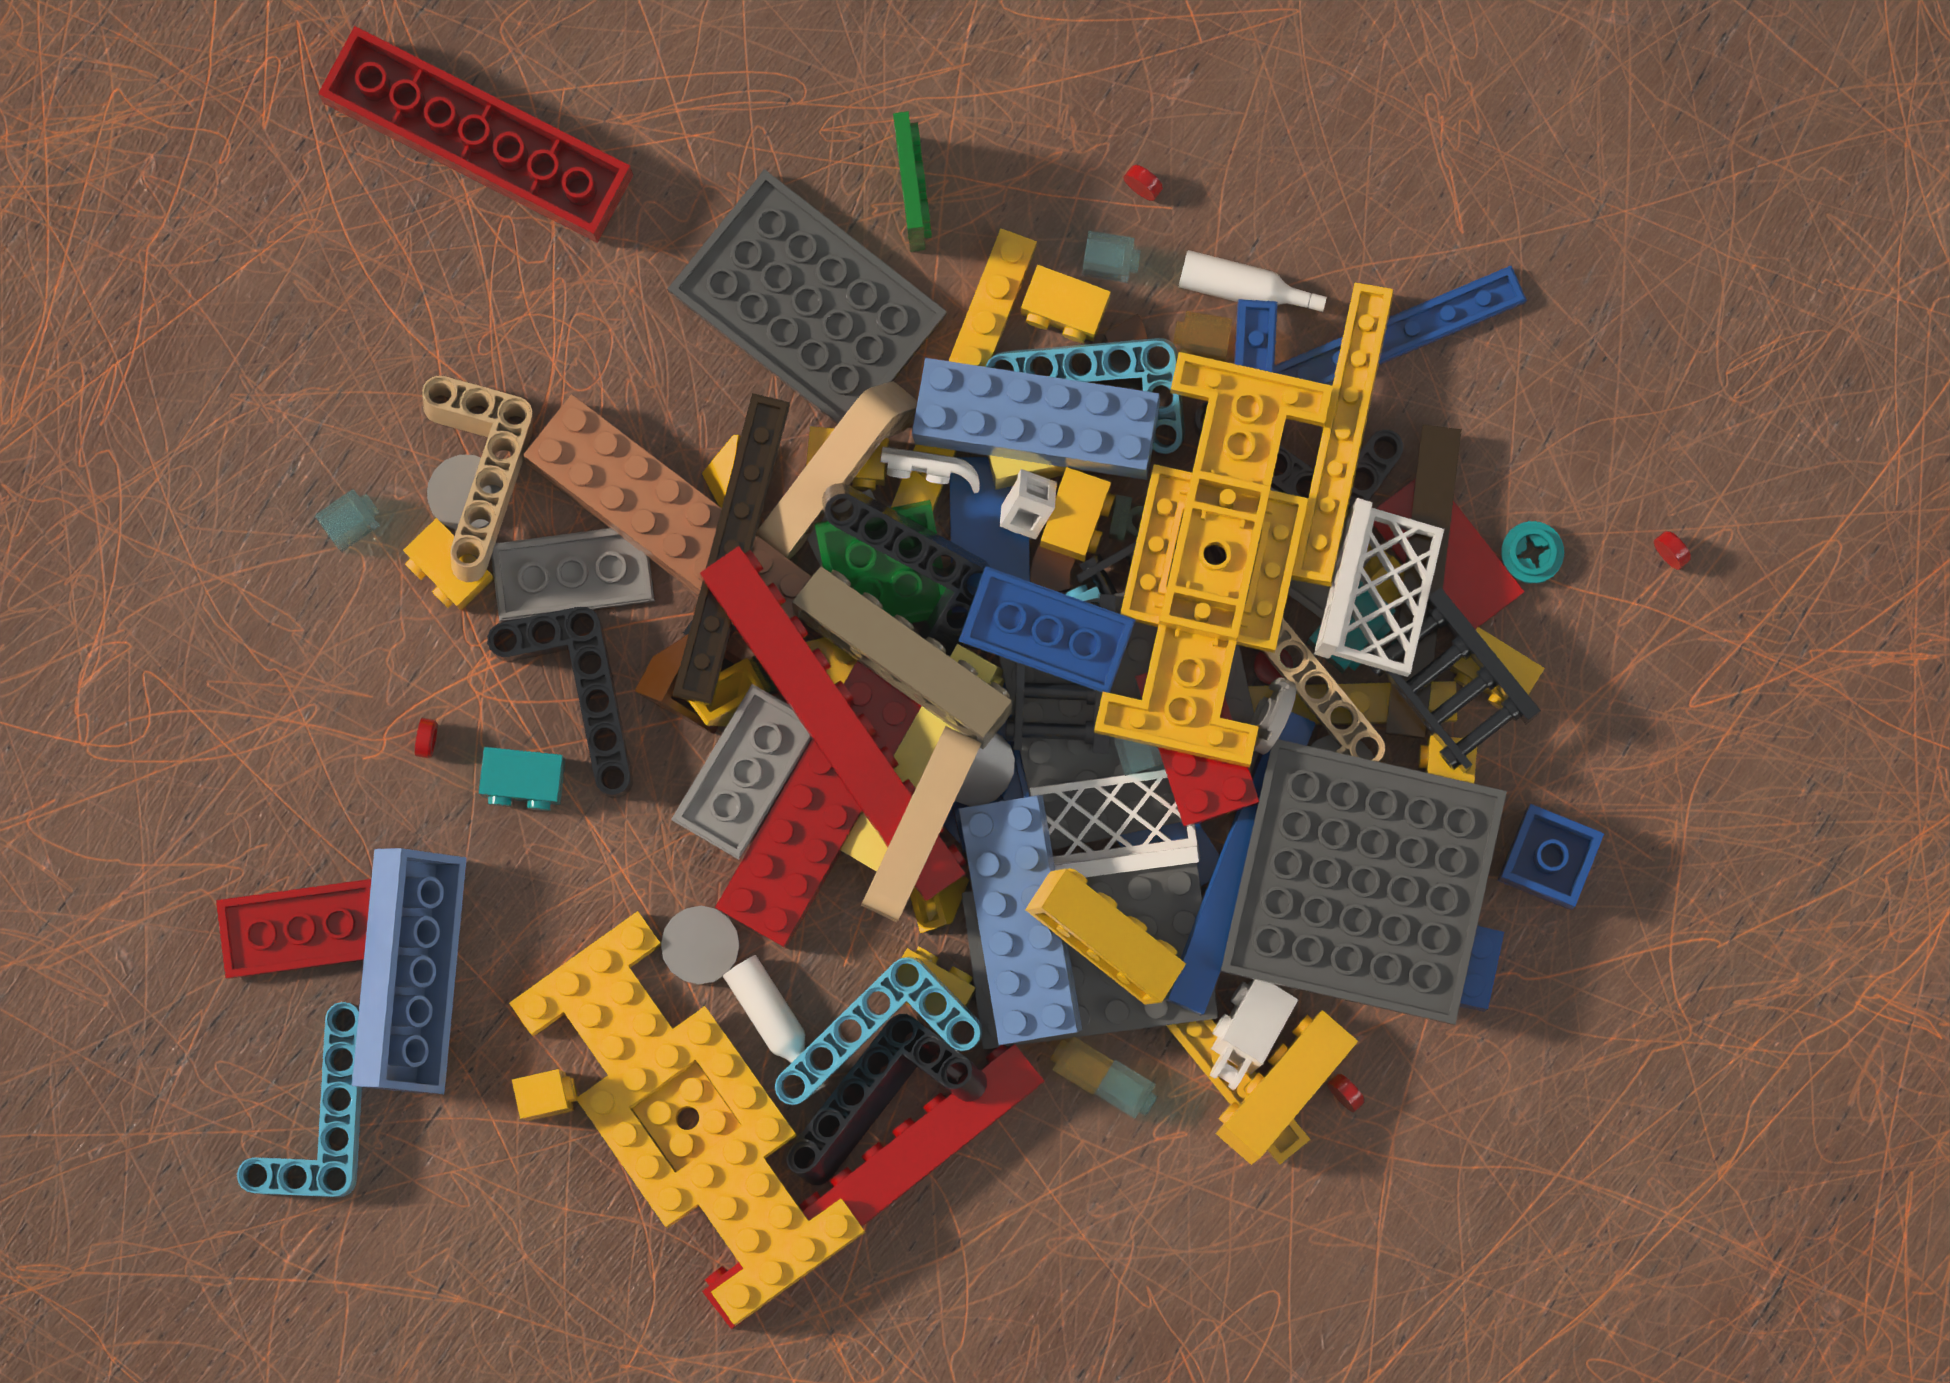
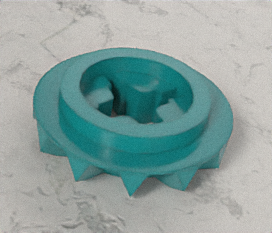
M1537 521L1523 522L1512 528L1506 535L1501 547L1502 563L1514 578L1523 581L1525 584L1543 583L1558 572L1564 559V546L1559 534L1549 525ZM1526 537H1528L1529 542L1533 544L1534 548L1548 547L1547 550H1544L1538 556L1537 569L1535 563L1533 564L1530 558L1517 559L1527 549Z

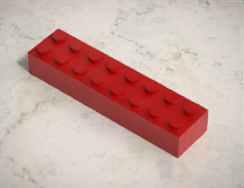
M356 26L353 27L318 92L325 105L598 243L633 177L630 165Z
M856 661L844 682V685L854 699L849 703V706L857 717L862 713L865 714L877 732L871 737L878 748L881 749L887 746L894 756L922 706L859 661ZM813 739L807 746L715 906L719 911L785 949L788 947L842 853L840 849L862 812Z

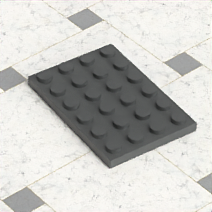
M765 169L667 289L671 295L837 425L863 392L871 387L894 381L947 315L946 310Z
M1198 862L1086 877L1088 880L1087 885L1097 893H1104L1114 899L1118 904L1116 908L1126 916L1135 917L1143 922L1148 928L1146 931L1156 940H1163L1177 950L1176 956L1181 958L1203 901ZM973 891L962 893L974 986L976 987L978 1016L983 1031L981 1037L983 1050L998 1048L1000 1045L994 1020ZM1068 944L1082 1031L1005 1045L1007 1047L1014 1044L1022 1045L1217 1019L1219 1015L1215 987L1204 1015L1196 1014L1166 1000H1163L1162 1003L1145 1005Z

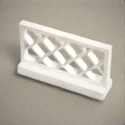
M1357 498L1348 510L1333 582L1329 589L1314 655L1328 659L1331 655H1335L1408 677L1412 670L1444 529L1372 508L1373 502ZM1374 521L1389 525L1396 537L1380 545L1372 533ZM1416 533L1432 538L1429 551L1420 556L1416 555L1407 540L1408 537ZM1400 543L1410 561L1394 569L1384 550ZM1368 544H1370V546L1373 549L1369 552H1367ZM1377 555L1387 574L1371 581L1363 565L1365 560ZM1427 559L1426 567L1424 568L1421 562ZM1414 566L1422 579L1421 587L1409 593L1398 574ZM1391 578L1402 597L1386 605L1375 586ZM1360 579H1361V581L1363 582L1364 586H1362L1361 588L1358 589L1359 582H1360ZM1368 591L1379 609L1362 617L1354 603L1357 596ZM1419 595V596H1418V601H1417V604H1416L1415 601H1414V599H1413V597ZM1406 602L1414 618L1411 624L1401 629L1390 610ZM1352 615L1356 622L1349 625ZM1383 615L1393 633L1377 641L1367 622ZM1358 627L1370 644V646L1361 651L1344 646L1347 633ZM1410 631L1409 639L1407 640L1404 634ZM1397 638L1405 651L1403 663L1389 660L1381 646ZM1374 650L1376 655H1372L1369 653Z
M1157 770L1031 787V796L1056 793L1068 802L1055 821L1046 814L1047 822L1052 825L1049 828V835L1056 828L1074 842L1065 855L1053 856L1055 870L1071 868L1080 872L1085 877L1199 862L1200 852L1195 825L1187 827L1188 838L1171 840L1159 830L1172 812L1180 817L1179 811L1176 808V802L1171 805L1154 792L1161 780L1168 778L1166 771ZM1157 779L1151 788L1141 782ZM1134 782L1147 792L1134 810L1115 797L1124 783ZM1117 785L1112 793L1102 786ZM1096 788L1108 797L1095 815H1092L1075 802L1084 789ZM1078 790L1072 799L1064 793L1065 791ZM1150 795L1169 809L1156 827L1137 814ZM1110 801H1113L1130 814L1117 833L1098 819ZM1072 806L1090 819V822L1078 838L1059 824ZM1133 817L1152 831L1146 841L1140 845H1132L1120 836ZM1094 823L1113 836L1103 850L1094 851L1081 841ZM1155 835L1164 840L1163 842L1149 843ZM1116 840L1125 845V847L1111 848ZM1077 845L1086 851L1071 854Z

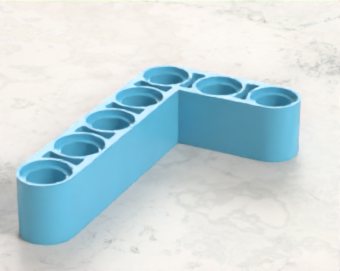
M1163 338L1004 351L989 359L985 367L994 368L998 360H1007L1013 365L1016 372L1036 374L1033 370V361L1036 357L1043 356L1048 358L1053 365V371L1049 377L1081 382L1142 377L1143 391L1153 392L1154 388L1160 385L1166 386L1171 390L1178 352L1171 341ZM1160 346L1169 352L1170 360L1167 366L1162 368L1156 367L1150 362L1149 352L1151 348ZM1124 350L1129 354L1131 363L1127 370L1120 371L1111 365L1110 356L1113 351ZM1084 353L1088 355L1092 362L1089 373L1079 374L1075 372L1071 364L1074 354ZM1173 394L1172 403L1168 406H1160L1156 429L1163 424L1170 425L1175 429L1177 437L1173 444L1163 445L1157 440L1155 431L1153 450L1158 453L1168 454L1174 452L1184 440L1185 427L1181 395Z
M910 956L901 958L894 962L778 1076L775 1083L776 1095L781 1101L790 1105L799 1104L809 1098L906 1002L955 1050L965 1051L977 1045L982 1037V1025L971 1011L922 961ZM908 963L916 967L919 978L915 985L905 986L899 981L897 973L901 965ZM874 992H884L889 997L890 1008L886 1013L878 1014L871 1009L869 999ZM937 992L945 997L947 1005L942 1014L935 1015L927 1010L925 1000L928 994ZM852 1019L860 1024L862 1033L857 1041H848L842 1036L841 1026L845 1020ZM966 1021L973 1026L975 1033L971 1042L960 1043L955 1039L953 1027L957 1022ZM824 1047L831 1051L833 1063L830 1068L820 1069L814 1064L812 1056L816 1048ZM789 1075H796L802 1078L805 1089L801 1096L793 1097L786 1092L784 1083Z
M347 1002L336 1003L330 1007L325 1017L317 1160L249 1158L240 1165L237 1172L238 1183L245 1191L269 1195L344 1197L355 1188L357 1182L362 1087L352 1086L359 1008ZM343 1010H351L355 1016L354 1026L350 1030L342 1032L336 1026V1018ZM347 1049L353 1056L352 1065L345 1071H339L334 1066V1056L338 1051ZM339 1089H346L351 1097L350 1105L342 1111H337L331 1102L332 1095ZM342 1128L348 1134V1144L344 1149L335 1151L329 1143L330 1134L334 1130ZM260 1164L267 1171V1178L263 1185L254 1187L249 1182L248 1174L253 1166ZM296 1166L302 1167L307 1176L305 1184L298 1189L291 1187L287 1178L290 1170ZM334 1168H340L346 1174V1183L343 1188L334 1191L327 1184V1176Z

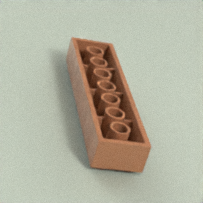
M571 394L523 454L526 465L606 526L615 530L627 542L639 551L641 550L653 562L699 596L703 581L700 577V572L706 569L722 508ZM756 535L752 552L764 568L758 574L767 586L773 582L786 600L781 607L790 619L794 616L792 601L812 577Z

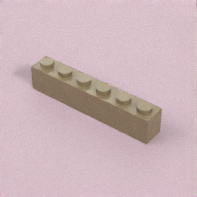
M820 566L792 601L793 615H796L799 620L953 729L981 742L980 748L984 749L1012 714L1010 694L999 684L991 682L989 685L977 676L978 672L966 661L960 659L956 662L946 655V649L935 639L927 637L925 640L914 632L913 625L902 616L895 615V617H892L882 609V604L874 596L866 592L861 595L851 588L850 581L840 572L832 570L830 573Z

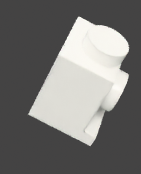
M1021 469L1018 473L1017 481L1001 505L1000 527L1036 540L1055 509L1057 482Z

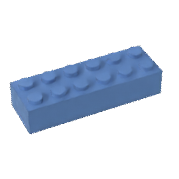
M925 358L912 436L917 445L1147 480L1160 408L1159 393Z
M1043 795L960 808L959 812L999 1045L1082 1031L1068 944L1025 910L1049 872L1055 871Z
M403 848L374 849L352 1086L412 1093H445L466 857Z

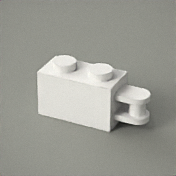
M1255 979L1248 984L1242 982L1231 998L1230 1002L1235 1004L1229 1016L1224 1014L1213 1030L1212 1034L1217 1036V1039L1211 1050L1220 1056L1212 1068L1210 1076L1214 1079L1217 1076L1229 1083L1228 1087L1235 1090L1246 1072L1252 1074L1263 1065L1298 999L1272 983ZM1227 1060L1237 1065L1238 1068L1236 1069L1233 1066L1226 1063Z

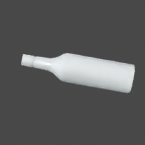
M1190 250L1187 251L1179 282V288L1238 302V299L1278 302L1277 305L1291 304L1321 312L1324 310L1327 299L1325 296L1311 294L1290 287L1273 271Z
M756 955L751 956L725 973L723 978L770 1051L774 1055L785 1058L792 1063L805 1050V1031ZM823 1083L813 1094L824 1088L826 1085Z

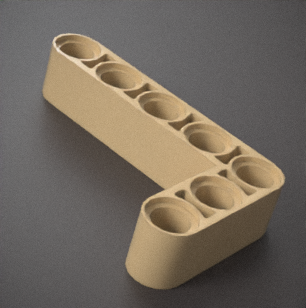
M435 376L426 381L422 390L423 409L428 419L438 424L488 437L450 550L453 574L463 582H474L483 577L487 570L524 460L523 454L526 452L532 436L533 411L528 401L521 397L446 376ZM439 395L449 398L446 403L442 404L431 401ZM474 406H482L487 409L481 414H473L469 411ZM513 416H519L524 419L521 424L517 425L510 424L506 420ZM502 450L513 454L507 459H499L495 456L498 451ZM488 485H497L501 490L490 494L484 492L483 488ZM478 519H484L490 523L485 528H475L471 525L472 522ZM465 554H473L478 557L473 563H463L459 560Z
M894 381L871 387L863 392L761 525L757 536L786 558L791 559L815 530L814 523L821 522L825 517L822 497L826 489L838 483L849 485L883 439L906 431L914 423L917 400Z
M1282 618L1275 653L1263 650L1261 652L1284 679L1296 684V694L1340 746L1335 752L1359 757L1355 748L1357 742L1361 738H1369L1377 746V753L1371 760L1379 762L1385 753V743L1382 737L1284 618ZM1292 646L1300 651L1302 661L1298 667L1290 669L1281 663L1280 653L1282 649ZM1319 677L1325 681L1327 691L1324 697L1314 699L1307 695L1305 684L1309 678ZM1335 708H1346L1351 713L1352 722L1347 729L1340 730L1332 725L1330 716Z
M945 726L861 906L895 922L899 920L981 746V742Z

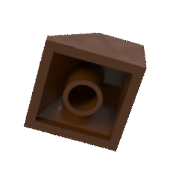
M687 634L652 657L635 692L676 716L709 733L715 734L719 726H707L688 700L673 697L688 638ZM726 650L721 672L742 660Z

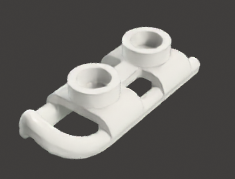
M883 447L880 462L888 463L887 475L910 478L911 471L927 473L926 480L929 482L948 484L950 474L955 473L964 477L970 483L974 493L979 492L980 481L976 470L968 462L960 458Z

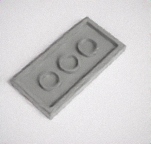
M612 528L495 543L491 555L500 622L574 607H588L592 610L655 602L650 558L627 542Z
M752 684L671 820L740 861L812 740V737L792 708Z

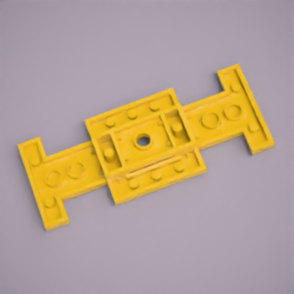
M1179 352L1170 393L1208 401L1193 472L1156 464L1153 465L1120 614L1135 619L1137 623L1158 627L1142 700L1103 692L1094 733L1250 767L1259 726L1220 718L1236 645L1275 653L1309 499L1270 490L1285 419L1324 427L1333 386ZM1211 545L1220 546L1226 553V560L1219 565H1212L1205 560L1204 550Z
M637 911L509 1004L533 1037L563 1015H566L608 1075L578 1096L576 1100L659 1219L668 1229L700 1206L743 1267L741 1271L711 1291L731 1322L736 1326L863 1235L865 1231L842 1199H839L810 1221H808L765 1159L797 1136L706 1006L675 1028H672L630 969L661 946L656 935ZM687 1108H693L699 1114L698 1124L690 1130H684L678 1125V1115Z

